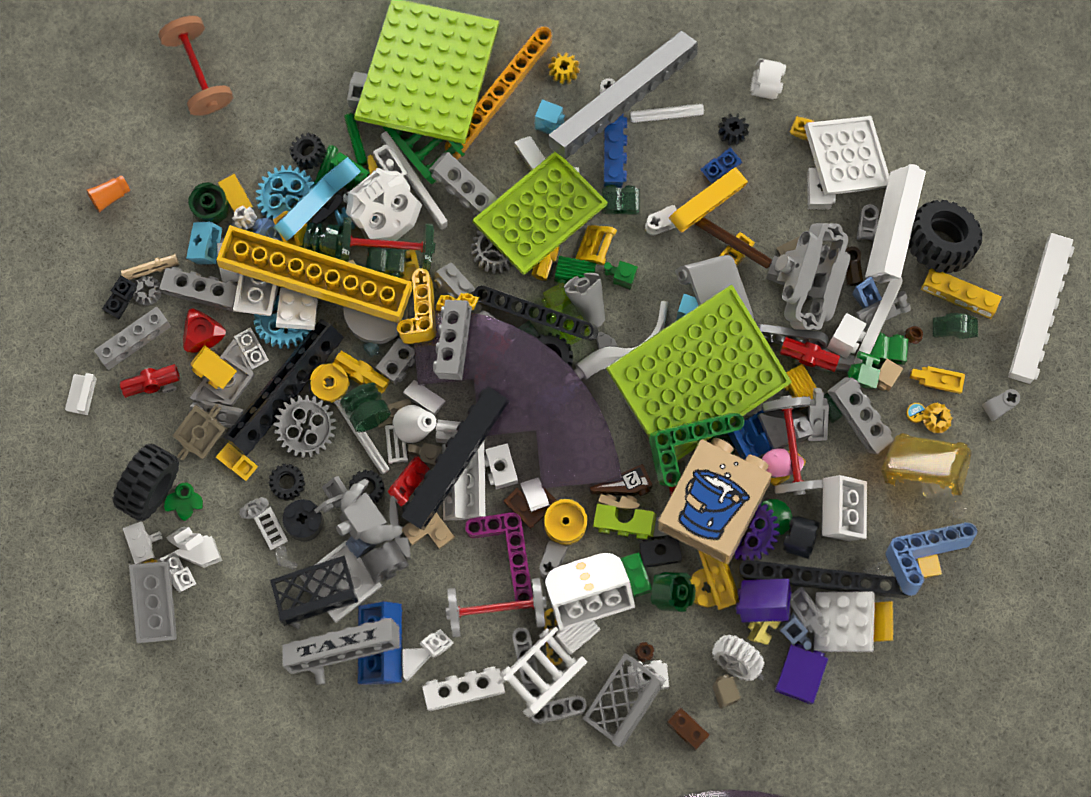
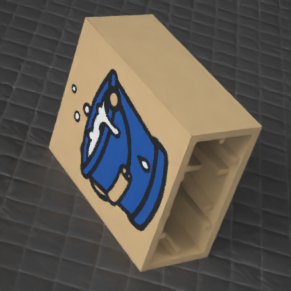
M713 438L710 443L701 439L658 521V530L728 565L770 485L772 474L766 471L769 465L756 456L748 455L746 460H743L731 454L734 448L729 443L719 438Z

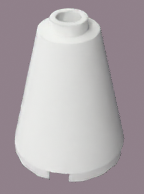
M416 405L404 406L396 412L393 418L395 434L401 441L406 443L420 442L435 428L436 418L432 413Z

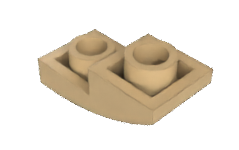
M606 493V495L601 494L598 500L599 504L616 506L619 510H635L640 505L637 503V499L629 495L627 497L622 496L620 501L617 502L616 497Z

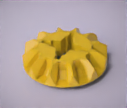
M938 402L928 405L923 412L924 425L933 433L947 431L953 419L950 414L951 410L947 409L945 404H939ZM940 413L942 421L937 422L935 415Z

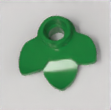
M183 482L177 485L174 493L167 496L164 509L166 512L176 510L178 516L183 521H187L192 516L194 509L203 508V499L198 493L194 492L191 484ZM187 489L188 494L183 496L181 494L182 490Z

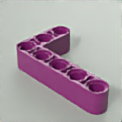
M505 513L469 519L466 522L465 529L467 535L471 538L506 534L515 602L519 601L518 598L521 595H527L531 600L533 596L520 516L516 513ZM516 519L518 521L517 526L510 527L507 524L508 520ZM492 521L499 524V527L495 530H491L488 527ZM473 524H477L480 527L476 533L469 531V527ZM512 538H519L521 543L518 546L511 545L510 541ZM519 556L523 558L524 562L521 565H515L513 559ZM520 575L525 576L527 579L522 585L515 581Z

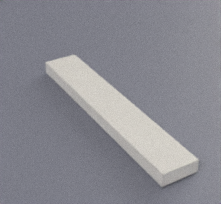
M387 132L382 133L381 141L383 145L389 144L408 173V182L439 228L445 229L447 227L446 218Z

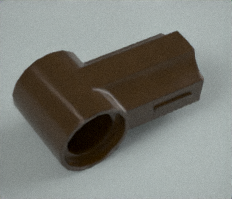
M851 246L845 252L854 254L856 259L850 260L845 277L847 286H856L863 282L860 260L861 251L857 247Z

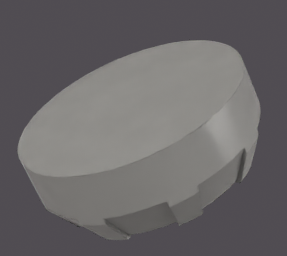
M408 303L402 320L409 319ZM344 307V317L347 326L359 340L372 344H384L399 336L397 331L398 323Z

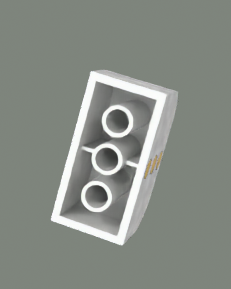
M597 554L557 567L546 578L548 595L560 631L635 607L630 583L623 564L613 554Z

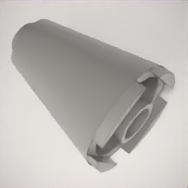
M585 273L583 278L579 279L578 276L572 278L564 286L566 295L584 321L600 327L605 321L600 276L596 273Z

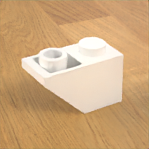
M208 535L202 536L204 540L189 551L180 548L175 551L179 558L203 568L222 561L215 540L212 536L208 537Z

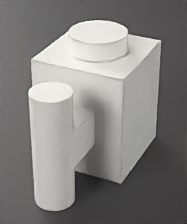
M438 420L436 424V442L447 443L451 437L454 438L458 432L456 429L460 422Z

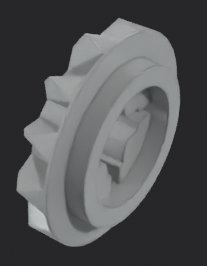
M142 276L135 280L137 287L133 298L137 303L147 306L156 303L160 299L162 293L159 289L160 282L152 276ZM144 284L151 288L148 294L149 297L144 292H141L144 290Z
M255 498L253 501L244 504L239 514L243 519L257 517L267 509L269 502L267 498Z

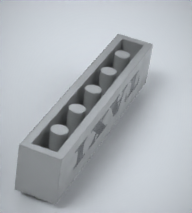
M384 618L378 622L364 623L361 626L348 627L341 631L328 632L317 637L311 636L301 641H292L289 644L282 645L283 667L290 674L400 648L399 626L391 618Z

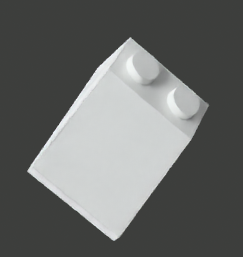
M239 274L233 311L271 316L279 286Z

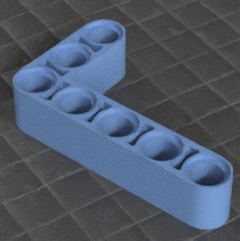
M961 523L894 538L886 550V558L902 591L910 596L916 595L924 582V577L915 560L916 558L967 548L974 540L977 528L971 523Z

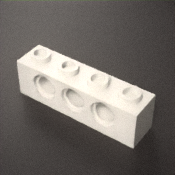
M495 666L484 669V672L476 674V671L467 672L465 677L457 678V675L445 678L446 681L439 683L437 680L426 682V686L422 687L428 712L505 694L503 683H497L501 678L499 675L501 673L500 668L496 669ZM480 679H486L488 686L481 689L477 686V682ZM460 684H468L469 690L466 693H460L458 691ZM441 688H448L450 690L448 697L442 698L439 696Z

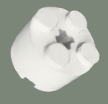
M759 58L756 66H759V69L754 71L751 91L753 92L751 95L773 100L777 99L778 93L781 94L783 83L780 81L781 76L785 74L786 65Z

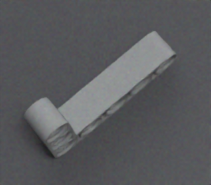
M523 627L515 629L512 634L517 661L520 659L521 653L527 652L532 647L530 634ZM518 633H524L527 639L524 642H518L515 637ZM533 654L531 656V659L526 662L539 676L535 656ZM520 667L519 671L523 687L529 693L532 690L539 692L540 689L533 681L525 679V672ZM573 696L547 702L540 709L544 712L542 719L537 720L533 715L530 718L536 724H543L578 716L585 711L586 701L581 696ZM574 701H580L583 704V708L576 711L571 705ZM555 705L563 707L564 711L561 715L553 713L552 709Z

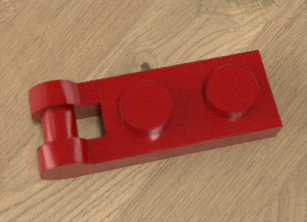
M419 456L414 457L387 492L391 497L394 496L397 499L396 502L400 506H403L424 479L425 474L430 470L429 467Z

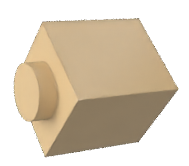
M886 359L880 369L881 372L877 388L882 391H890L903 370L899 365Z

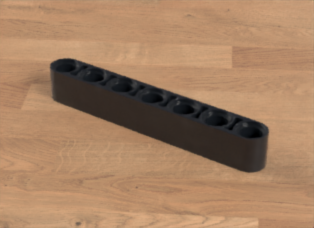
M481 285L474 290V296L479 297L478 302L587 341L595 340L598 336V328L589 322ZM487 291V298L483 300L482 293ZM504 297L505 302L500 306L498 303L499 299ZM521 302L522 308L517 312L515 309L516 305ZM538 308L539 315L534 318L533 311ZM555 314L556 321L551 324L550 317ZM569 321L574 322V326L571 330L567 329V324ZM590 326L591 333L585 336L584 331Z

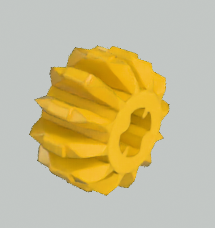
M567 52L564 56L558 53L557 58H551L552 63H549L548 68L550 69L549 75L554 76V82L560 79V84L562 85L564 80L568 84L571 83V79L576 80V74L580 72V68H578L579 62L574 61V55L568 57Z

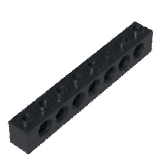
M320 319L315 325V330L310 331L224 435V438L247 456L273 423L278 420L274 417L275 415H281L278 408L285 409L284 402L291 404L290 398L294 399L310 380L312 372L328 359L329 355L339 346L344 337L331 324Z

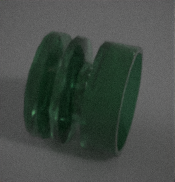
M309 222L303 238V248L341 259L343 227L341 225L329 224L324 232L322 223H318L316 226L314 222Z
M366 383L354 388L342 397L340 401L346 415L350 416V422L356 432L371 430L382 424L391 415L387 403L384 400H380L382 394L378 391L375 383Z

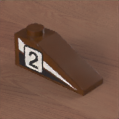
M641 464L590 487V493L593 495H606L608 493L610 495L635 496L639 494L643 496L650 492L653 484L644 465Z

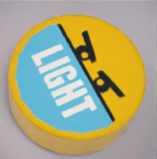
M920 403L911 404L906 411L908 420L913 423L921 422L925 407Z

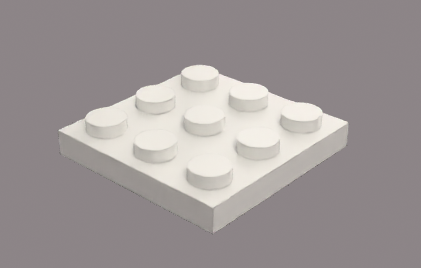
M347 541L316 563L320 564L341 556L346 557L359 602L329 611V615L336 623L382 587L380 582L374 584L361 558H356L345 544ZM343 563L335 564L331 571L340 575L344 568ZM322 569L316 570L313 577L321 581L326 571ZM329 574L325 583L333 587L338 577ZM303 575L300 576V578H301V579L304 581V583H305V581L307 580V577H305V576H303ZM341 579L336 589L344 591L350 588L348 582ZM311 580L307 587L314 593L319 583ZM322 586L318 595L326 597L331 589Z
M816 592V607L824 617L825 623L822 625L828 634L821 638L815 632L814 650L820 652H873L875 593Z

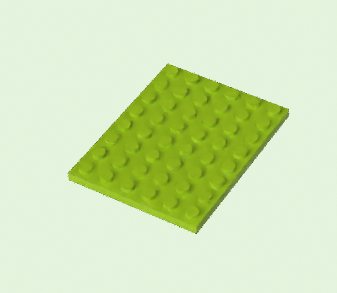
M391 0L354 115L355 120L465 144L498 31L499 21L405 0Z
M729 285L606 367L648 437H650L652 432L727 413H738L744 416L792 383L733 285ZM733 417L730 419V424L735 422ZM714 421L712 423V429L716 431L718 425ZM695 426L694 434L697 436L700 429L698 426ZM678 430L676 432V438L680 440L682 434ZM661 434L657 438V441L660 445L664 441L663 436ZM712 437L705 438V439H702V440L707 441V440H709V439L712 438ZM701 440L674 446L677 461L696 449ZM663 454L662 460L665 464L668 461V457L666 454Z

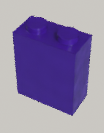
M789 579L742 580L741 589H738L740 603L736 604L737 615L740 614L741 621H789L792 593Z
M791 645L774 692L812 705L829 658L824 657L825 654L820 651H807L803 645Z

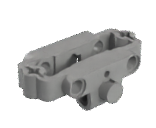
M837 223L812 224L809 231H804L800 235L796 249L785 252L776 261V269L780 271L777 282L784 285L782 299L787 302L784 317L790 321L791 327L795 330H820L823 323L831 320L834 315L850 262V255L845 252L848 236ZM823 241H832L825 261L818 265ZM806 298L811 299L810 313H801Z

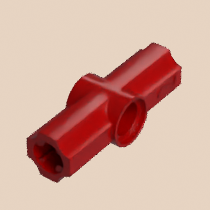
M785 337L780 354L797 359L806 366H818L835 372L840 355L822 350L816 344L802 343Z
M175 364L158 370L148 368L142 370L139 376L120 381V388L125 398L142 392L152 394L159 391L161 386L180 381V375Z

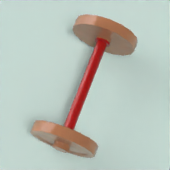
M186 16L166 24L159 31L158 36L162 45L179 46L183 44L202 91L188 100L187 106L190 114L202 116L226 107L232 101L233 94L230 87L227 86L208 87L190 41L203 33L205 27L200 17Z

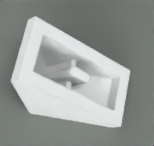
M424 648L403 649V677L407 682L431 657Z

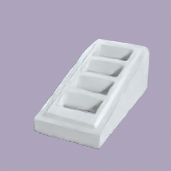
M271 506L267 507L259 516L254 517L270 550L288 542ZM270 514L271 517L263 521L260 520L261 517ZM273 520V522H274L273 525H271V526H269V527H267V528H264L263 525H265V524H267V523H269L270 521ZM277 528L278 531L270 535L267 534L268 531ZM281 535L282 538L271 543L270 539Z

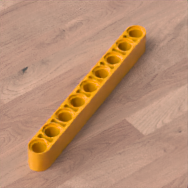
M539 27L477 103L472 120L479 119L481 122L473 124L471 121L468 131L470 136L466 138L465 144H462L464 148L461 150L463 152L468 149L549 48L552 42V32L549 28ZM545 35L548 38L546 40H541L539 37ZM531 49L537 51L535 54L528 53ZM523 63L526 66L523 68L517 67V64ZM508 77H512L515 80L512 82H508L505 79ZM496 91L503 92L501 96H496L494 93ZM485 105L492 106L490 110L483 109ZM448 141L445 144V151L452 146ZM458 152L452 155L456 160L461 157Z

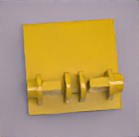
M893 601L874 603L873 642L893 641Z

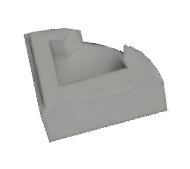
M603 332L598 333L596 338L598 350L604 347H618L615 339Z

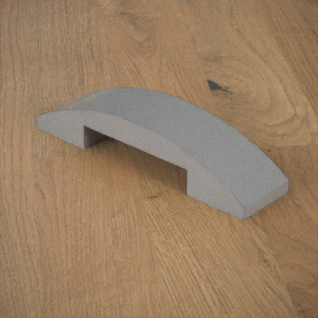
M392 496L390 500V524L399 526L397 499ZM401 535L395 537L396 543L407 560H411L408 537L401 538Z

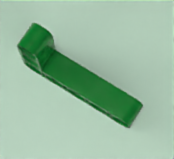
M727 413L652 432L649 437V443L659 483L662 486L674 487L680 481V472L674 446L740 430L744 425L743 416L738 413ZM732 417L735 419L736 422L733 427L730 424V419ZM714 421L718 425L716 431L712 429V423ZM695 426H698L700 429L697 436L694 434ZM678 430L682 434L680 440L676 438V432ZM660 434L664 439L661 445L657 441ZM663 454H666L668 457L666 464L662 462ZM668 473L672 475V480L670 483H668L666 480V475Z

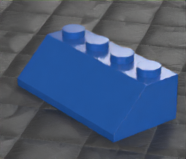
M379 602L358 606V626L364 623L378 622L384 618H391L399 626L400 648L358 658V684H393L402 682V604Z

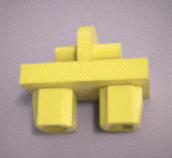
M781 621L750 622L747 628L751 632L747 639L752 642L768 645L772 636L765 632L768 626L776 629Z

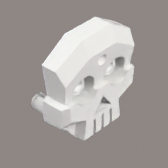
M377 168L376 171L374 170L371 175L350 192H346L348 196L346 194L343 196L344 202L347 203L346 214L353 224L361 229L365 239L397 241L415 226L422 204L410 192V185L403 175L397 171H385Z

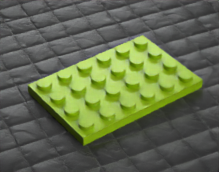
M553 152L476 216L472 223L524 276L606 207L608 202L566 159Z

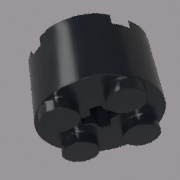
M296 500L284 509L282 518L284 528L292 538L298 541H311L322 530L324 524L321 512H315L314 509L317 508V505L312 501ZM302 517H305L306 519L305 524L299 522L301 521Z
M798 515L796 517L792 516L789 525V532L791 533L790 535L786 534L784 540V550H786V553L810 559L818 535L816 531L819 529L820 522Z

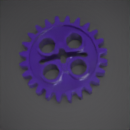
M760 502L755 512L756 517L753 521L751 520L747 527H750L752 532L744 533L735 551L736 560H739L741 556L743 561L747 560L748 557L750 560H755V556L761 560L762 553L767 556L769 555L768 548L774 550V547L771 545L772 542L778 543L774 536L780 535L779 532L775 531L780 525L774 523L778 517H771L774 511L772 509L767 511V504L761 507L762 502ZM764 520V528L757 529L758 521ZM752 538L758 539V544L755 547H750L749 545ZM744 539H745V544H744V546H741V543H742V542L744 541Z

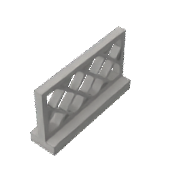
M625 653L583 717V720L611 739L612 743L616 746H624L666 680L661 676H657ZM626 660L632 663L634 672L624 674L623 665ZM639 673H646L651 677L647 684L640 685ZM635 675L637 686L627 688L625 676ZM621 677L623 689L614 690L613 680ZM637 688L639 697L636 701L630 702L628 690ZM624 691L626 703L616 704L614 692ZM611 693L613 705L603 707L602 697L604 694ZM627 705V716L619 718L617 706ZM613 707L615 719L606 720L604 709ZM593 711H601V722H595L590 718ZM616 721L617 731L614 735L608 731V722Z

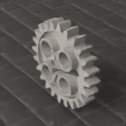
M297 395V401L290 398L291 404L284 402L285 409L278 408L281 415L274 416L279 419V422L273 423V425L278 427L274 433L280 434L276 440H283L280 446L282 448L288 446L286 450L288 453L293 449L294 456L298 452H301V457H304L306 452L312 457V451L320 454L319 448L321 447L326 450L325 442L331 444L328 438L335 437L331 433V430L336 429L335 426L331 425V423L336 421V419L330 418L333 411H326L329 405L322 407L323 400H319L316 403L315 396L312 397L311 401L308 395H305L304 400H302L300 395ZM300 408L304 412L303 417L296 419L294 412ZM308 410H311V414L307 420L309 428L304 429L302 441L298 442V439L303 430V428L300 427V424L305 423ZM315 415H320L322 418L319 425H314L312 422V418ZM296 427L297 435L295 437L288 436L289 428ZM309 433L315 434L316 439L313 443H307L306 436Z

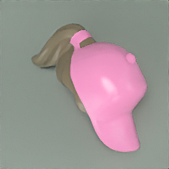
M773 449L762 457V460L769 465L766 471L772 474L771 478L793 475L790 453L786 449ZM798 456L801 471L804 465V460L802 457Z

